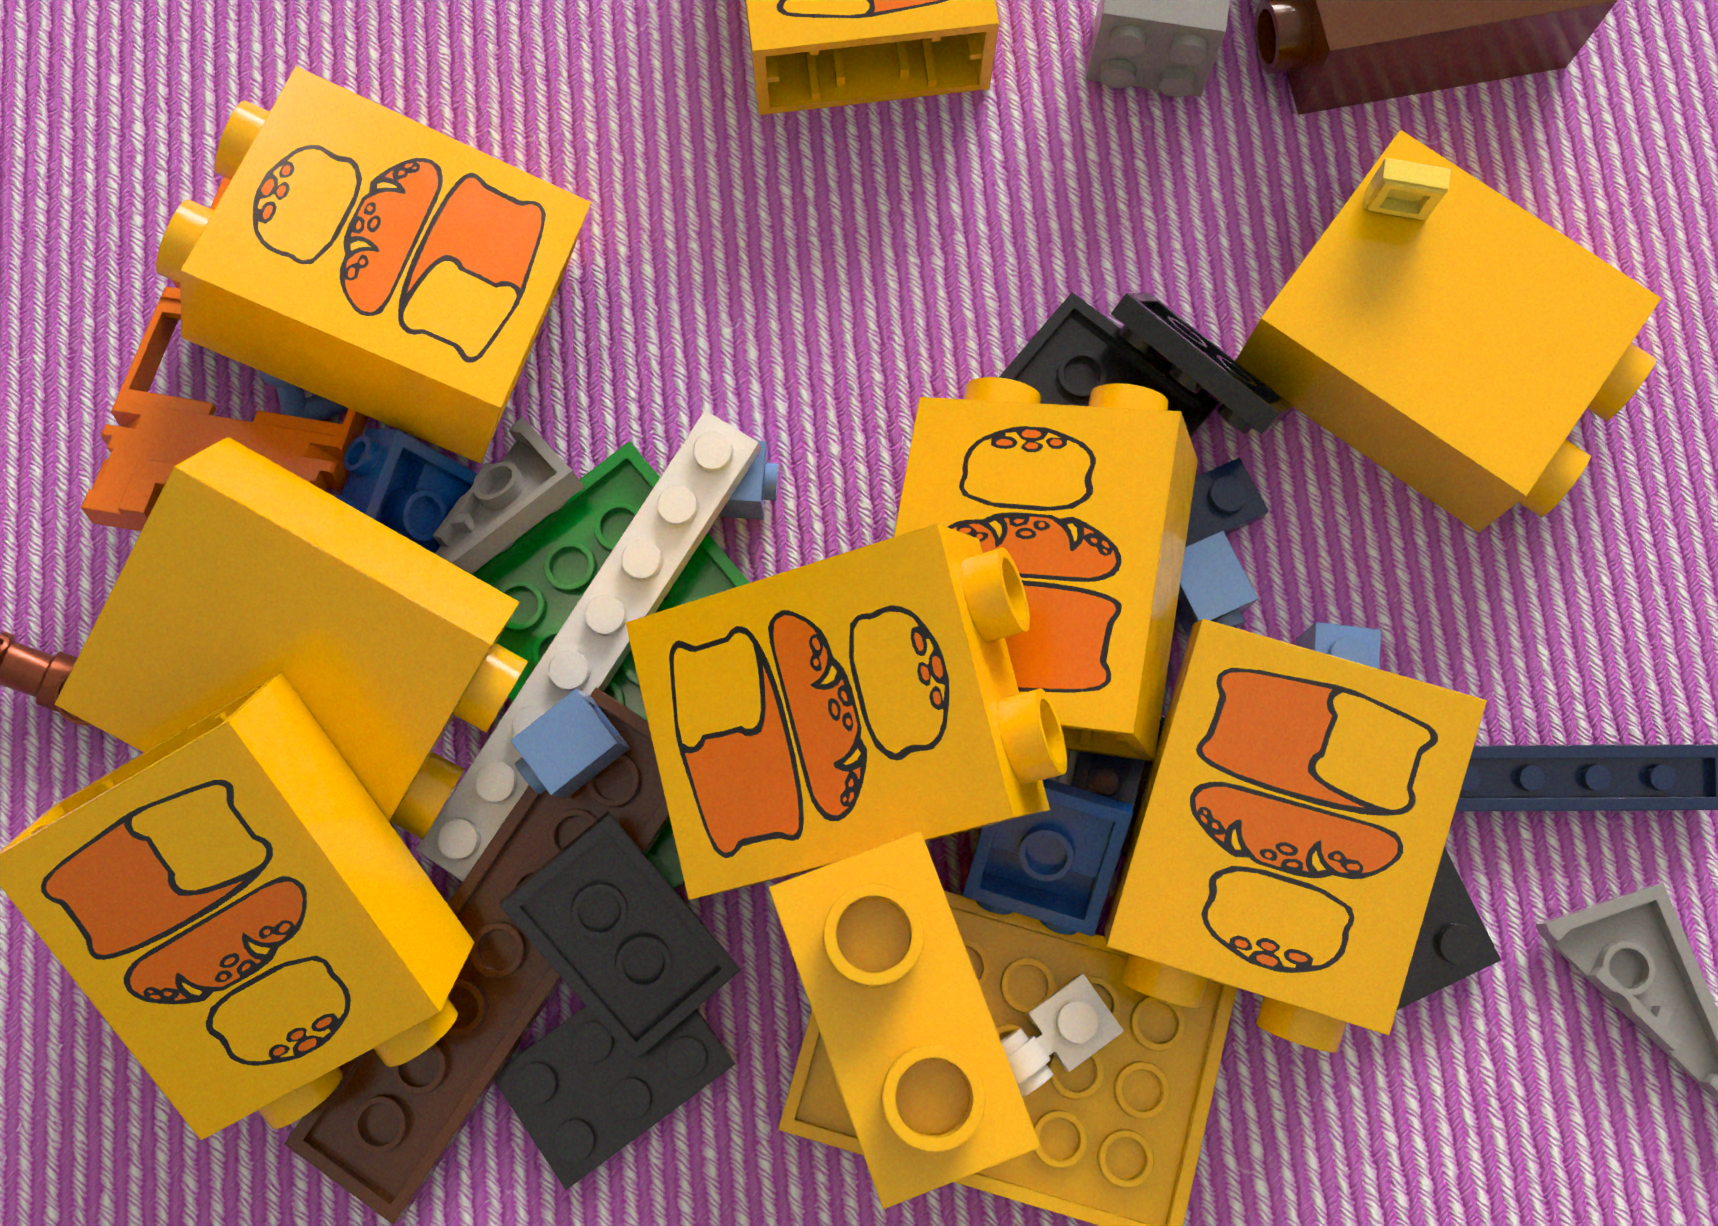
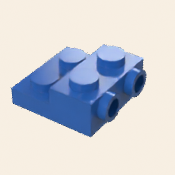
M367 429L365 435L355 438L346 450L344 467L350 471V475L342 495L335 497L435 554L441 545L433 537V534L459 498L470 490L477 473L398 429Z
M1045 779L1042 781L1050 810L982 827L962 896L976 900L980 907L992 913L1007 915L1015 912L1038 919L1046 928L1060 934L1073 935L1079 932L1094 937L1133 815V804Z

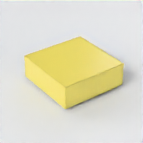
M1385 157L1366 188L1363 209L1418 220H1427L1449 190L1451 169Z

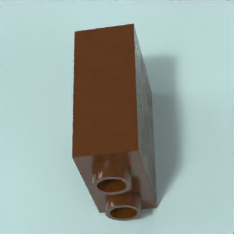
M1261 0L1255 15V42L1260 63L1266 73L1272 74L1286 71L1297 113L1301 115L1567 68L1617 0Z

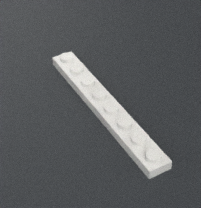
M704 410L446 802L424 840H421L416 851L461 881H464L529 786L515 766V762L522 756L510 740L573 690L578 689L590 696L596 687L602 691L606 689L631 650L625 622L653 614L657 611L762 450L759 442Z

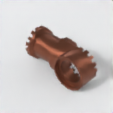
M3 631L0 634V685L34 696L37 705L60 712L65 719L74 724L92 725L54 705L78 657L61 651L53 656L15 642L14 634Z

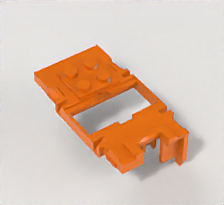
M223 177L210 209L215 210L231 181L230 179ZM173 281L176 288L165 287L111 410L119 426L106 424L100 435L111 455L108 460L104 459L93 487L88 490L82 503L81 509L93 524L142 531L173 467L228 436L323 491L326 488L342 490L349 472L344 467L346 450L355 438L362 435L368 416L348 408L343 424L257 410L253 422L213 416L216 407L211 402L148 392L178 320H181L180 283Z

